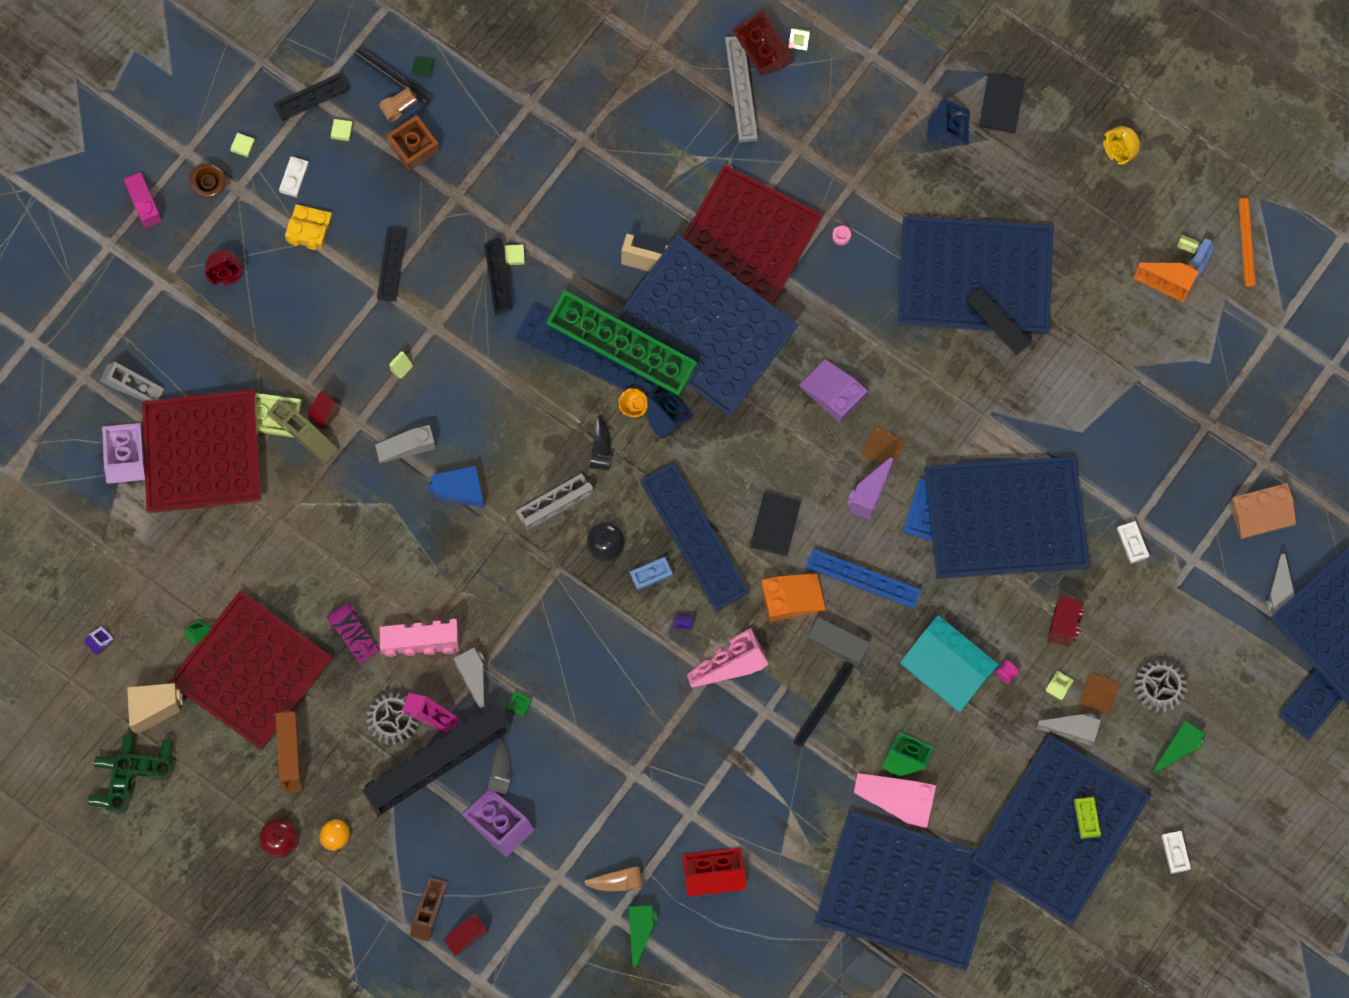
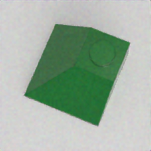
M899 731L882 768L891 774L899 776L923 770L935 747Z

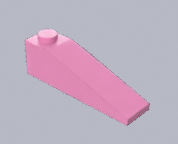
M749 628L729 640L730 645L723 650L719 648L715 652V657L710 661L704 660L689 672L687 677L691 687L752 674L769 665L753 630Z
M858 773L854 793L870 803L881 807L889 814L900 818L907 824L927 828L936 786L917 781Z

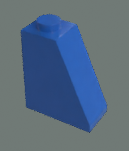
M476 466L430 475L432 482H428L430 493H434L435 499L478 508L484 507Z

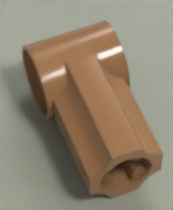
M407 87L396 96L384 99L380 102L379 107L388 122H392L401 117L402 112L418 100L411 88Z

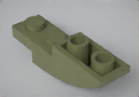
M280 399L267 412L268 417L295 437L298 443L324 464H327L338 451L315 426Z

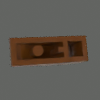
M428 878L412 921L410 937L429 942L448 882Z

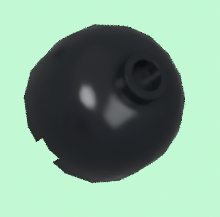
M602 522L592 527L588 533L587 547L594 558L607 562L619 557L623 552L625 538L617 525L610 522Z

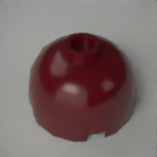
M218 250L211 253L206 259L205 276L211 284L223 283V286H228L241 278V273L243 272L242 263L234 252Z
M273 819L262 827L259 842L262 850L268 856L283 859L296 850L299 843V835L291 822L285 819Z

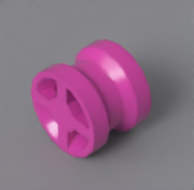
M1005 660L1003 666L997 668L995 673L1004 683L1009 684L1012 678L1019 674V670L1010 661Z

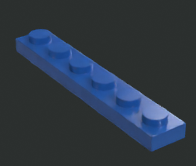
M815 549L812 550L806 568L912 609L915 608L921 592L918 588Z

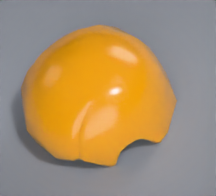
M630 388L621 393L618 399V406L624 415L637 418L647 412L648 397L645 392Z
M334 819L328 821L320 830V843L325 849L336 851L348 843L351 836L350 829L342 820Z

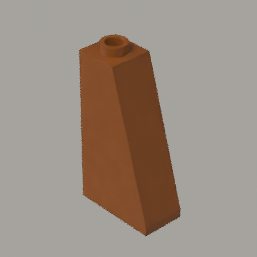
M283 710L280 713H275L279 782L283 792L303 791L297 716L291 710Z

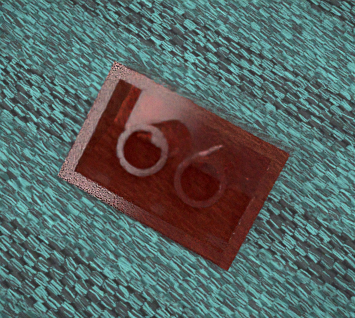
M764 11L759 12L732 29V32L760 76L778 72L794 62L791 53Z

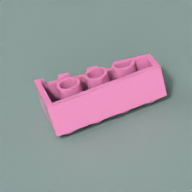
M450 619V623L447 624L442 623L441 620L433 621L429 626L423 623H414L410 628H407V625L404 624L380 627L381 654H385L387 657L396 656L398 653H404L406 656H413L424 652L425 655H433L435 652L453 654L455 651H459L457 619Z

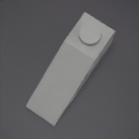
M116 362L107 364L100 379L106 385L142 401L159 400L164 388Z
M430 425L411 429L375 444L380 463L435 450Z
M1281 554L1278 558L1268 601H1266V608L1268 612H1271V616L1295 596L1285 554Z
M472 648L453 659L481 711L485 708L483 667L485 660L480 651L476 652L475 648Z
M1081 714L1041 720L1038 722L1036 729L1092 746L1095 742L1101 720H1098L1092 714Z

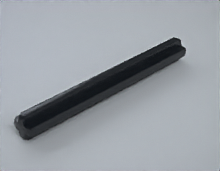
M362 48L356 50V58L400 89L411 88L420 103L427 106L431 102V96Z
M843 665L795 737L793 743L796 746L803 747L852 673L853 669L850 666Z

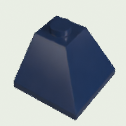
M943 99L928 121L927 139L941 145H969V110Z
M667 390L649 396L647 399L649 426L661 439L672 435L694 417L680 399Z

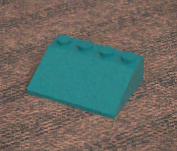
M939 615L900 662L905 669L959 713L992 676L999 665Z

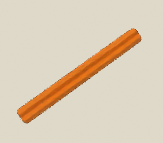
M1241 198L1239 200L1244 281L1246 287H1254L1256 281L1250 203L1248 198Z

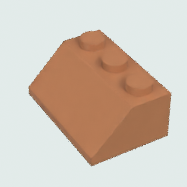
M1288 483L1233 497L1229 503L1240 539L1296 525L1294 502Z

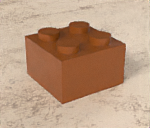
M417 115L386 135L388 145L408 172L439 152L438 142Z

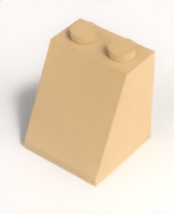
M175 683L127 687L129 726L134 734H139L180 712V705H183V694L180 689H177Z

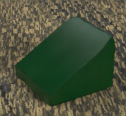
M415 57L412 69L413 75L431 77L434 59Z

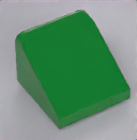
M198 620L184 627L186 640L194 645H198L211 629L210 626Z

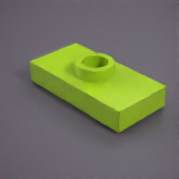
M1094 797L1075 799L1074 806L1080 839L1100 837L1101 833Z

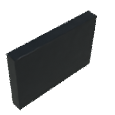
M988 74L979 123L980 128L1016 133L1025 80Z
M764 492L750 548L787 557L801 501Z

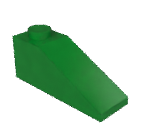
M1184 721L1152 773L1156 775L1191 755L1195 749L1199 750L1205 742L1202 739L1205 733Z
M652 905L628 907L633 969H637L653 931L654 923L657 922V911H653Z

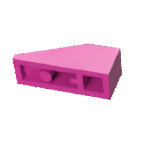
M141 172L123 179L144 229L162 222Z
M408 693L402 711L410 717L447 735V732L458 726L460 718L422 695Z

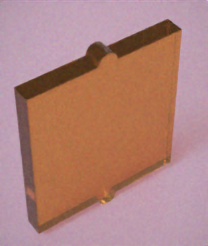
M875 427L870 438H867V443L861 454L881 465L889 458H893L894 464L896 458L900 457L899 453L905 441Z
M1089 673L1079 705L1092 709L1093 712L1098 711L1110 715L1120 683L1106 679V676L1100 677Z

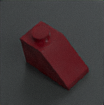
M322 391L318 393L307 413L309 422L317 429L320 427L324 431L338 415L336 402Z
M475 914L460 924L444 941L454 956H457L488 933Z

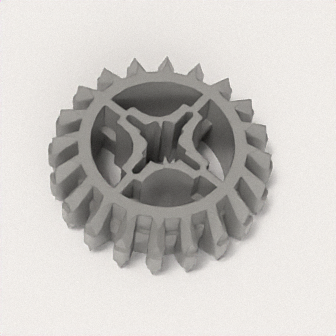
M1156 660L1154 666L1149 662L1147 668L1142 667V673L1136 675L1138 679L1135 680L1134 684L1138 687L1134 691L1141 692L1137 695V699L1143 698L1144 700L1141 704L1145 705L1148 703V710H1151L1154 706L1155 712H1159L1160 707L1163 712H1166L1168 706L1172 711L1174 710V705L1179 706L1181 704L1180 700H1184L1185 696L1182 693H1186L1187 689L1182 686H1185L1187 681L1181 680L1184 678V674L1178 675L1179 667L1175 670L1172 669L1173 663H1170L1168 667L1166 666V661H1163L1160 665L1159 661ZM1153 673H1164L1160 678L1149 677ZM1169 676H1170V677L1172 678V680L1174 681L1175 686H1176V690H1174V689H1173V686H1171V685L1169 684V682H1168ZM1164 679V686L1162 689H1160L1159 693H1157L1159 689L1157 687ZM1145 683L1152 688V696L1148 693ZM1160 695L1173 696L1168 700H1158Z
M389 693V698L386 699V696L383 694V701L380 702L376 698L377 706L370 705L373 711H368L367 716L372 718H368L366 722L367 724H372L368 729L369 731H374L372 733L373 737L379 735V742H382L385 738L386 745H389L390 740L393 741V745H397L396 740L400 739V742L403 744V737L410 740L409 732L416 733V730L413 728L419 726V723L414 721L416 719L410 717L402 710L395 711L390 706L398 705L403 707L407 696H404L401 700L400 693H397L396 698H393V694ZM383 708H385V717L381 718V721L377 722V717L380 711ZM389 712H391L392 716L396 717L395 722L397 726L394 725V722L390 721ZM409 716L406 727L401 730L399 726L401 721ZM391 727L395 733H388L380 728Z

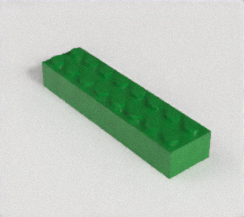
M565 290L546 322L548 326L680 398L699 366L691 358Z

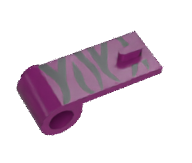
M344 603L327 615L326 618L333 629L338 632L359 664H361L379 650L355 617L357 612L351 604L347 606Z

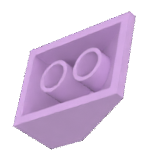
M141 423L102 427L104 470L107 484L145 480Z

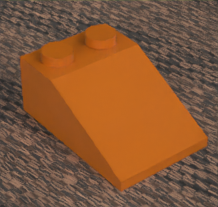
M1139 263L1133 279L1184 303L1199 271L1194 266L1183 263Z
M818 574L779 576L761 581L769 623L826 611Z

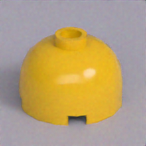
M1118 126L1109 130L1104 135L1106 136V140L1103 141L1105 151L1111 160L1115 158L1119 161L1117 164H1126L1137 156L1140 150V140L1131 128Z

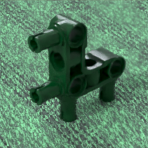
M123 735L121 752L113 756V758L95 756L94 767L111 769L112 775L109 794L107 796L89 794L88 806L103 807L105 810L117 814L126 812L131 799V780L137 776L150 777L151 780H167L171 778L174 762L171 756L174 742L163 739L160 756L158 757L132 754L135 737ZM123 761L129 762V766L126 769L120 768V764ZM161 766H168L166 773H159ZM116 800H123L121 807H114Z

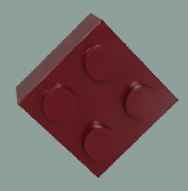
M1059 596L1054 609L1047 639L1048 642L1070 647L1072 641L1076 642L1080 631V626L1077 623L1080 624L1085 609L1081 607V600Z

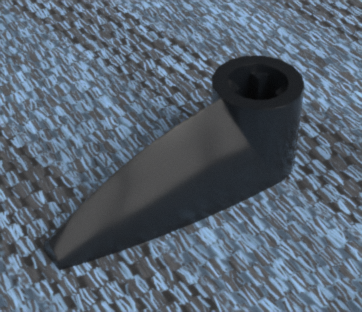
M597 417L590 468L608 471L611 457L610 437L603 419Z

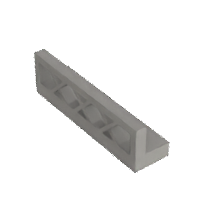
M581 473L516 510V514L526 530L529 531L593 494V487L590 482L587 483ZM581 480L583 486L575 491L572 490L573 484ZM563 491L568 493V495L560 498L559 500H556V495L558 492ZM542 501L552 502V504L545 508L539 509ZM527 510L535 511L534 514L527 518H524L522 515Z

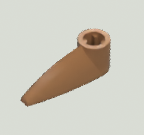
M632 867L585 880L586 886L602 891H629L644 886L639 867Z

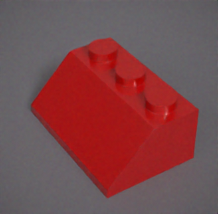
M740 848L682 855L687 897L712 893L719 894L729 891L736 892L746 889L745 869Z

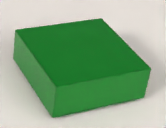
M514 691L506 710L524 718L532 699Z

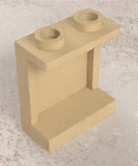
M626 234L621 250V264L650 272L662 254L634 247V235Z

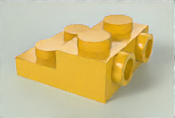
M295 205L285 234L286 241L294 246H299L300 244L305 245L311 250H323L332 213Z

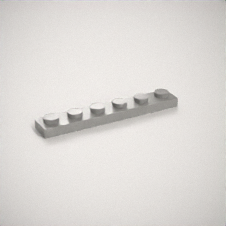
M744 36L725 37L739 143L757 141Z

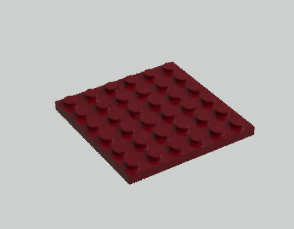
M724 165L682 238L770 304L774 305L822 221L823 214Z
M255 390L142 402L147 513L261 501Z
M239 591L168 683H175L177 689H180L182 694L262 751L276 733L275 713H280L283 710L293 711L333 658L243 592Z

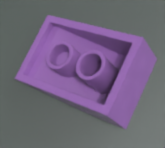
M826 359L799 385L840 424L866 399L868 392L853 377Z
M893 458L886 460L860 482L856 490L852 489L847 503L850 506L849 513L869 521L871 520L890 474Z
M487 790L462 814L506 858L534 831L529 820L496 792Z

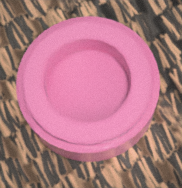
M838 226L833 230L832 239L837 245H846L851 239V231L846 226Z

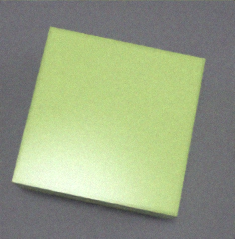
M334 119L331 139L350 141L352 121Z
M237 133L230 150L236 154L249 157L255 139Z
M523 245L505 246L506 266L525 264Z

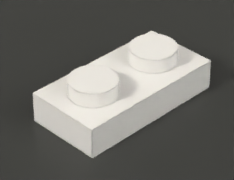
M290 157L279 188L280 193L298 197L309 161Z
M1136 521L1117 527V532L1130 564L1149 558Z
M1182 831L1163 834L1161 838L1170 874L1190 870L1191 867Z

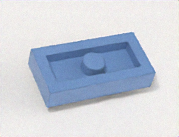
M1206 238L1198 246L1194 259L1189 262V265L1194 266L1199 271L1196 280L1199 279L1215 250L1212 241Z
M665 557L630 571V576L637 591L673 576Z

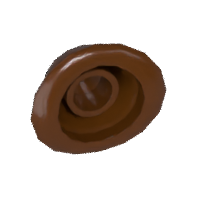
M203 163L197 165L191 171L189 181L193 191L200 196L209 198L219 195L224 190L226 176L217 166Z

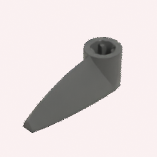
M498 738L486 789L506 794L510 783V761L503 739Z

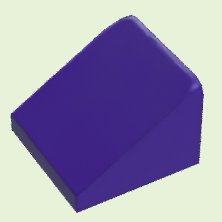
M674 614L673 628L693 629V615Z
M101 626L88 634L84 643L95 655H98L114 641V638Z

